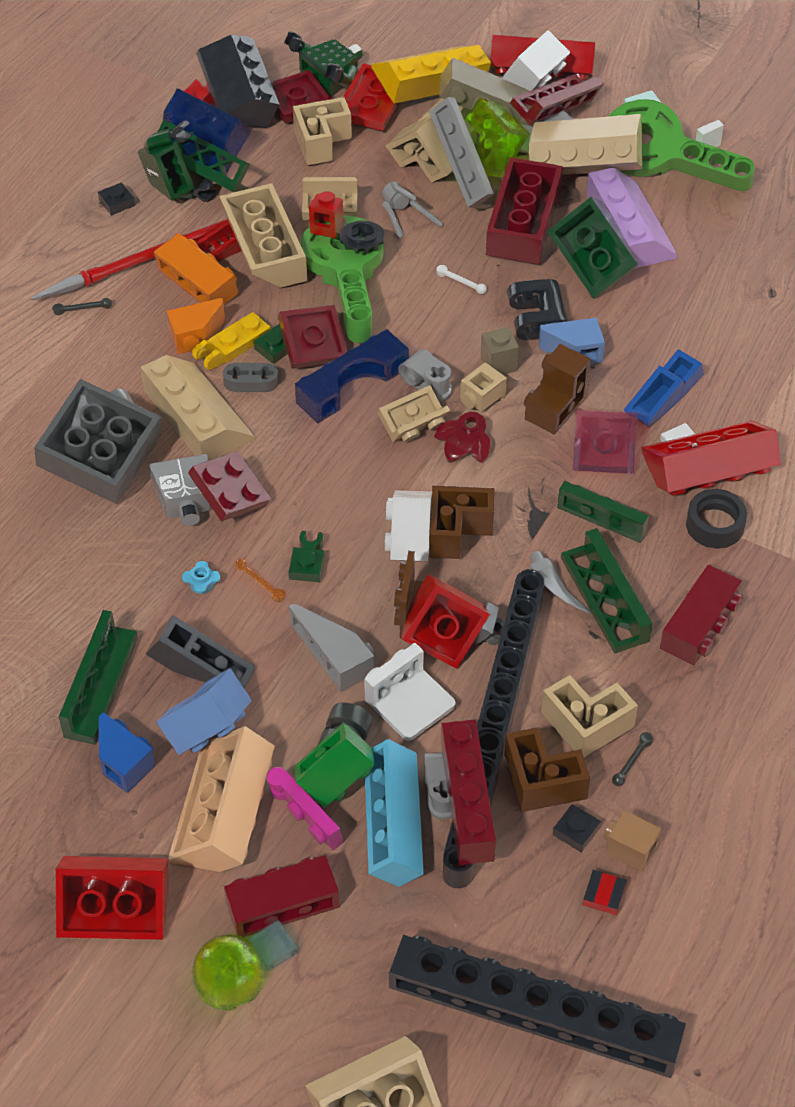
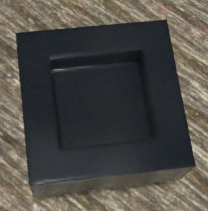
M122 182L98 191L99 201L111 216L135 206L134 197Z
M571 804L553 828V836L582 853L600 829L601 821Z

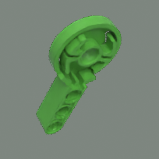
M650 99L629 101L617 107L608 116L641 114L642 134H647L652 138L649 143L642 145V158L652 159H642V169L620 171L624 174L643 177L659 172L663 175L669 170L674 169L737 191H746L754 184L755 167L750 158L687 138L682 132V126L676 113L659 101ZM689 156H696L697 158H695V159H688L687 157H689ZM714 164L722 165L721 167H712ZM745 172L747 175L739 176L737 173Z
M344 216L346 218L345 225L355 221H367L358 217ZM309 227L303 233L300 243L306 256V267L322 276L323 283L337 288L349 340L355 343L369 341L373 337V320L365 281L373 277V270L382 262L384 244L379 245L377 250L369 249L367 253L364 251L355 253L353 249L346 250L344 244L340 243V233L334 239L311 234Z

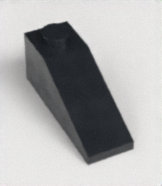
M174 615L158 630L146 652L147 656L171 671L202 682H207L230 668L243 688H245L255 668L252 664Z

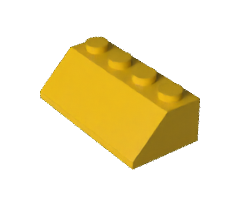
M466 45L372 63V69L394 104L440 94V76L452 58L485 72H488L491 62L480 45Z

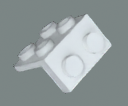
M416 643L407 649H401L396 652L390 661L381 667L372 669L364 678L365 701L406 741L413 740L455 709V699L423 670L424 651Z

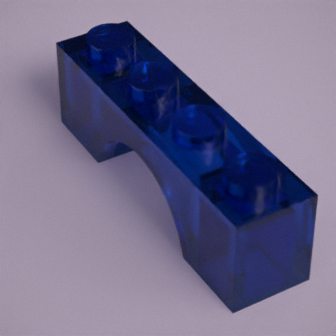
M388 329L373 335L364 343L348 350L342 356L326 363L322 368L308 376L302 377L296 382V404L318 424L341 410L340 391L347 383L365 377L377 378L387 382L399 375V365L409 358V348Z

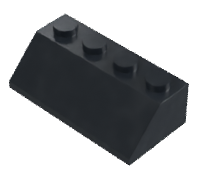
M230 34L198 49L196 54L220 119L267 129L279 106V102L254 39L248 36Z

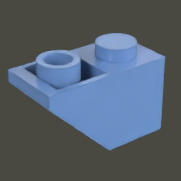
M597 318L540 325V350L552 353L559 344H562L590 358V364L603 362L605 342Z

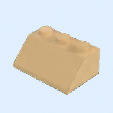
M406 1036L305 1085L313 1107H442L421 1049Z

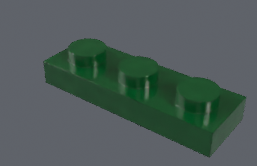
M565 480L559 488L558 509L638 543H641L644 539L648 515Z

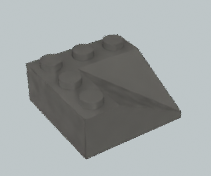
M80 379L35 445L36 466L117 504L161 436V416Z

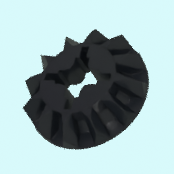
M371 221L351 222L341 229L340 243L344 244L346 250L353 249L355 253L359 251L367 253L369 249L377 250L379 245L384 244V230L380 225Z

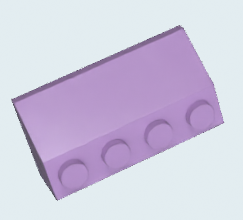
M616 168L588 173L586 198L594 197L603 202L616 221L639 263L635 268L677 259L674 247L636 181Z

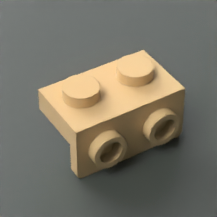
M304 177L302 179L303 220H309L308 206L315 195L324 191L332 192L336 198L343 199L344 216L357 217L356 177Z
M430 385L377 410V414L393 443L400 439H403L404 442L410 441L420 434V430L426 427L429 430L438 428L445 422L444 419L450 412L448 406L442 408Z

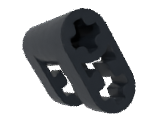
M556 280L519 281L508 287L507 296L509 305L512 308L520 310L539 308L540 310L521 313L515 318L514 326L519 339H539L540 324L568 322L560 286Z

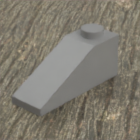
M295 603L289 606L290 625L341 692L363 681L367 674L374 669L376 655L373 648L368 642L363 643L355 632Z

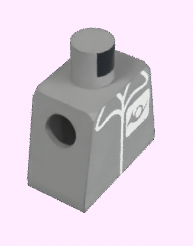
M207 454L149 464L153 488L166 517H181L182 524L192 526L199 522V513L210 510L209 503L188 474L192 466L208 461Z

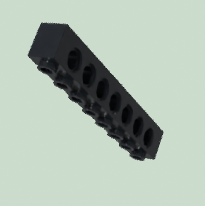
M403 934L389 971L390 989L668 1078L672 1077L686 1023L679 1021L671 1014L652 1013L643 1010L636 1003L617 1002L608 999L598 991L590 990L585 992L571 987L570 984L562 980L554 979L550 981L536 976L535 973L527 969L519 968L515 970L501 965L500 962L492 958L484 957L480 959L467 955L465 951L457 947L445 948L433 944L429 939L422 936L410 937ZM433 965L440 970L435 973H429L424 968ZM468 976L475 981L470 984H464L458 979ZM503 987L509 990V993L499 995L493 989ZM532 998L541 999L545 1004L542 1006H534L531 1005L528 1002V1000ZM573 1009L580 1016L575 1018L568 1017L563 1011ZM604 1020L611 1021L616 1027L606 1029L599 1022ZM646 1032L652 1039L641 1040L635 1033Z

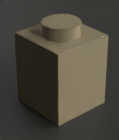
M510 327L482 333L481 359L483 363L486 362L502 375L517 371L519 346Z

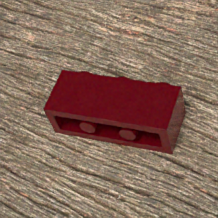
M708 564L663 629L659 649L693 666L701 655L706 657L712 648L713 636L715 633L721 634L729 619L727 615L730 611L736 612L742 602L743 595L739 594L742 580Z
M326 855L318 858L307 857L298 864L285 868H271L262 875L252 878H238L231 884L224 886L226 904L238 939L340 908L339 890Z

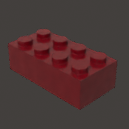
M509 157L487 228V256L540 265L549 234L547 231L551 227L561 191L563 166Z

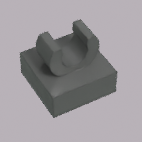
M489 602L483 606L488 610L490 616L472 643L473 646H477L483 640L490 645H496L500 641L501 636L496 634L494 630L500 631L503 628L504 621L496 618L499 608Z

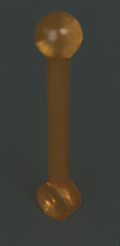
M239 558L235 561V568L243 570L268 590L275 602H282L285 599V592L279 588L275 589L249 568L245 559Z

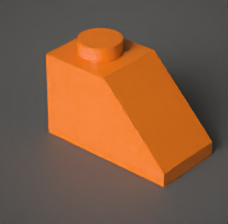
M222 298L166 311L169 332L177 354L192 352L193 348L200 344L201 341L215 336L225 323L224 302Z

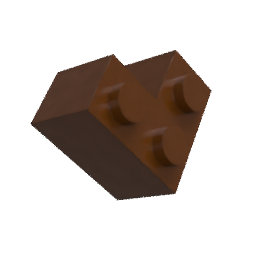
M559 344L552 353L548 352L541 365L543 368V378L540 385L534 391L531 390L524 400V406H526L525 420L554 435L586 399L590 358L562 344Z
M432 485L429 558L460 559L461 534L493 535L495 488Z
M539 727L506 733L504 756L521 812L586 800L588 798L590 775L581 749L548 756Z

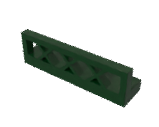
M163 119L158 132L169 128L173 130L176 125ZM192 135L185 142H178L176 140L186 168L233 193L249 189L241 184L250 166L249 163L195 135ZM195 141L197 152L187 156L184 144ZM215 152L218 163L208 167L204 155ZM235 162L240 166L234 178L231 179L227 177L225 166Z
M595 528L586 531L584 545L561 552V560L614 654L650 642L652 621L599 530ZM586 555L590 561V566L588 569L576 566L573 559ZM589 579L603 584L604 588L601 593L588 589L586 584ZM602 602L616 607L618 611L615 617L601 612ZM617 626L629 630L632 637L618 641L613 632Z
M102 611L58 716L63 737L66 739L96 745L99 737V716L103 712L108 715L138 640L137 631L115 627L112 611Z

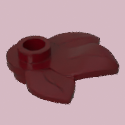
M467 412L457 420L445 421L437 428L434 435L437 440L445 442L444 451L449 463L464 457L469 452L474 459L483 463L491 450V440L485 433L486 421L477 412ZM474 422L476 426L468 428L466 424Z

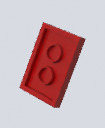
M365 63L362 64L343 96L351 113V123L384 131L399 103L393 104L373 71L372 65Z

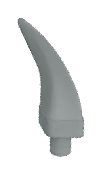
M540 551L533 552L530 555L533 563L529 567L543 575L544 586L568 604L591 613L586 606L567 591L552 561L549 558H544Z

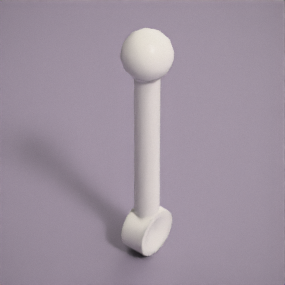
M439 265L436 268L437 275L440 277L448 276L476 289L477 293L481 295L487 291L486 285H478L448 271L445 265Z

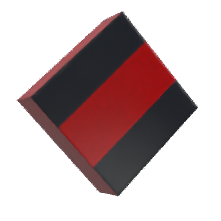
M592 870L583 899V906L617 916L627 880Z

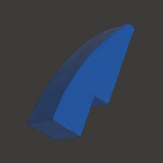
M678 349L664 367L658 366L624 408V412L644 425L650 426L671 410L704 374L702 363Z

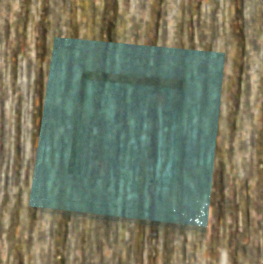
M279 920L248 939L250 947L268 972L298 953V946Z

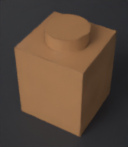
M623 810L618 821L612 819L604 833L603 838L607 840L605 854L643 872L658 846L661 828Z

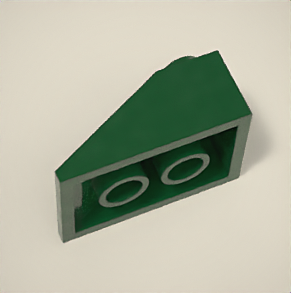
M589 197L547 231L593 299L639 265L616 221L603 202L597 198Z

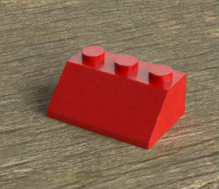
M62 857L55 868L56 938L164 939L169 894V858Z

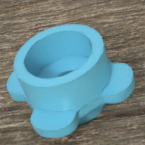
M199 561L192 570L185 571L182 574V580L184 583H189L193 592L204 594L211 591L214 584L219 582L220 574L217 571H212L208 567L207 562Z

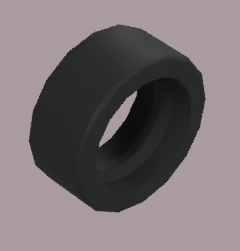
M704 490L696 494L690 501L686 520L688 534L705 547L715 549L727 548L737 543L743 536L747 510L743 501L737 495L727 490ZM705 510H720L729 514L735 522L724 528L711 527L703 523L698 514Z

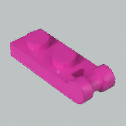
M281 767L272 768L267 774V781L273 797L277 800H286L288 802L286 806L289 812L297 821L304 819L310 826L308 831L320 845L325 842L332 850L343 843V838L337 824L296 783L286 770Z

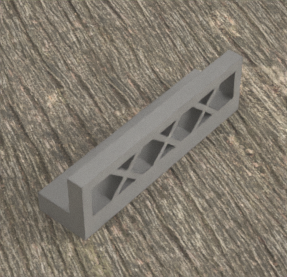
M448 97L432 108L429 113L467 206L469 208L488 209L492 206L490 197L494 195V192L455 98Z

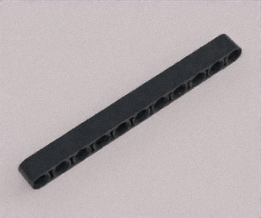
M533 569L523 570L516 577L477 724L485 777H487L486 784L490 808L504 757L506 733H510L543 601L544 577ZM492 720H498V721H500V722L495 723V722H491V721H492ZM484 748H492L494 750L487 751ZM452 821L443 853L442 877L448 886L464 888L471 883L477 863L464 865L465 867L461 869L452 867L453 864H459Z

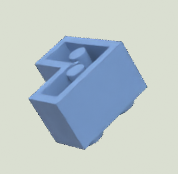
M229 668L205 682L194 695L168 709L156 723L178 755L189 749L194 753L210 742L208 738L216 734L221 738L236 727L234 723L246 715L244 710L252 700Z

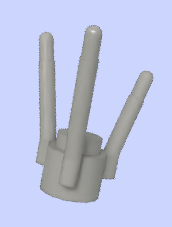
M393 181L384 187L382 197L385 201L382 206L387 211L399 238H403V233L393 208L403 209L408 203L437 226H443V223L437 217L415 201L416 197L404 189L398 182Z

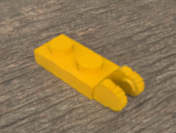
M251 312L210 339L201 341L200 344L193 348L192 356L197 360L204 358L203 365L208 370L215 369V367L225 362H230L252 348L254 341L271 330V327L254 312Z

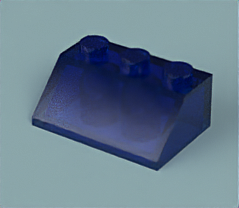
M179 88L176 89L163 112L164 120L176 126L182 121H188L189 124L183 128L189 133L194 132L193 135L236 157L251 133L239 119ZM195 141L184 144L187 156L197 152ZM215 152L204 155L208 167L218 163ZM232 164L225 166L226 173L229 171Z

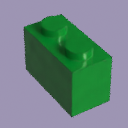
M343 723L294 766L296 783L325 808L333 800L341 799L347 792L348 787L357 779H363L370 773L375 764L372 748L350 727Z

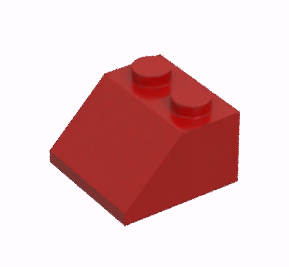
M427 574L411 600L401 639L411 645L416 643L424 652L457 669L490 616V613L481 602Z

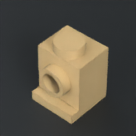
M486 362L461 380L460 398L462 403L468 409L475 407L480 412L484 411L498 399L503 400L505 398L507 378Z

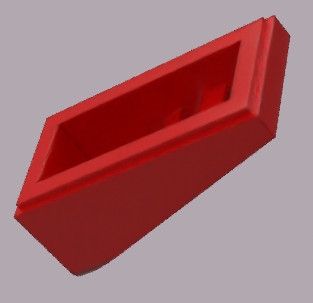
M229 220L196 241L199 248L206 254H212L217 262L242 251ZM213 246L215 250L211 252L209 248Z

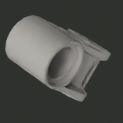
M420 349L399 365V373L408 385L415 387L417 390L430 385L439 402L449 399L452 395V386L449 383L451 378L450 367L432 356L427 350Z
M442 753L424 754L425 784H427L429 812L437 819H450L452 815Z

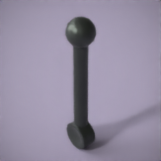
M105 297L101 301L63 306L57 303L53 305L52 309L55 315H62L64 311L95 307L108 309L111 307L112 301Z
M644 732L640 735L639 745L622 770L612 777V782L615 786H622L625 783L626 774L643 749L652 745L653 736L651 733Z

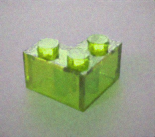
M479 97L465 120L480 134L474 146L486 175L501 178L505 173L509 157L515 158L530 136V133L499 102Z

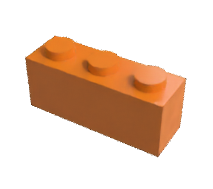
M178 233L154 251L159 270L200 303L222 298L225 305L239 294L236 285L237 277L234 272L228 267L224 268L212 254L203 252L194 240H188Z

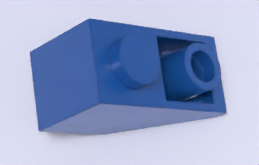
M103 712L99 716V759L102 772L105 777L126 793H129L156 766L153 755L154 748L144 737L140 736L137 738L129 732L128 727L120 719L115 718L113 720Z

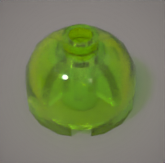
M225 934L213 937L201 946L194 958L192 977L194 987L204 1003L215 1009L230 1011L237 1009L238 1005H242L247 1001L249 1004L255 1000L263 988L265 970L262 956L251 941L242 936Z

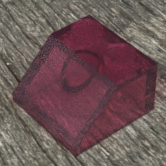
M576 408L573 470L634 474L638 413L626 410Z

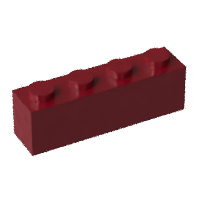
M476 719L441 723V750L459 865L494 862L496 838Z

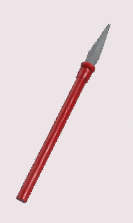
M228 219L183 236L188 240L192 239L196 242L228 221ZM166 242L104 266L94 267L87 271L82 270L80 275L64 279L31 297V300L74 291L83 285L88 287L91 283L98 282L104 277L154 259V251Z

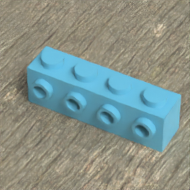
M387 739L372 748L375 764L370 773L365 777L369 875L400 887L424 874L417 753Z

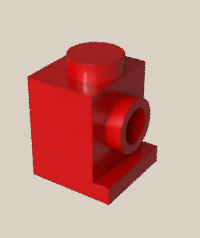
M329 191L317 193L308 206L310 233L336 239L346 223V218L343 215V199L336 198L334 193Z

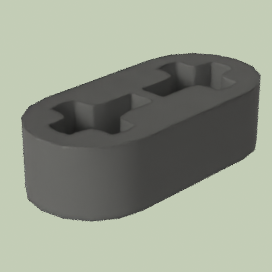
M231 363L223 370L224 386L232 392H270L275 390L279 384L278 370L269 363Z

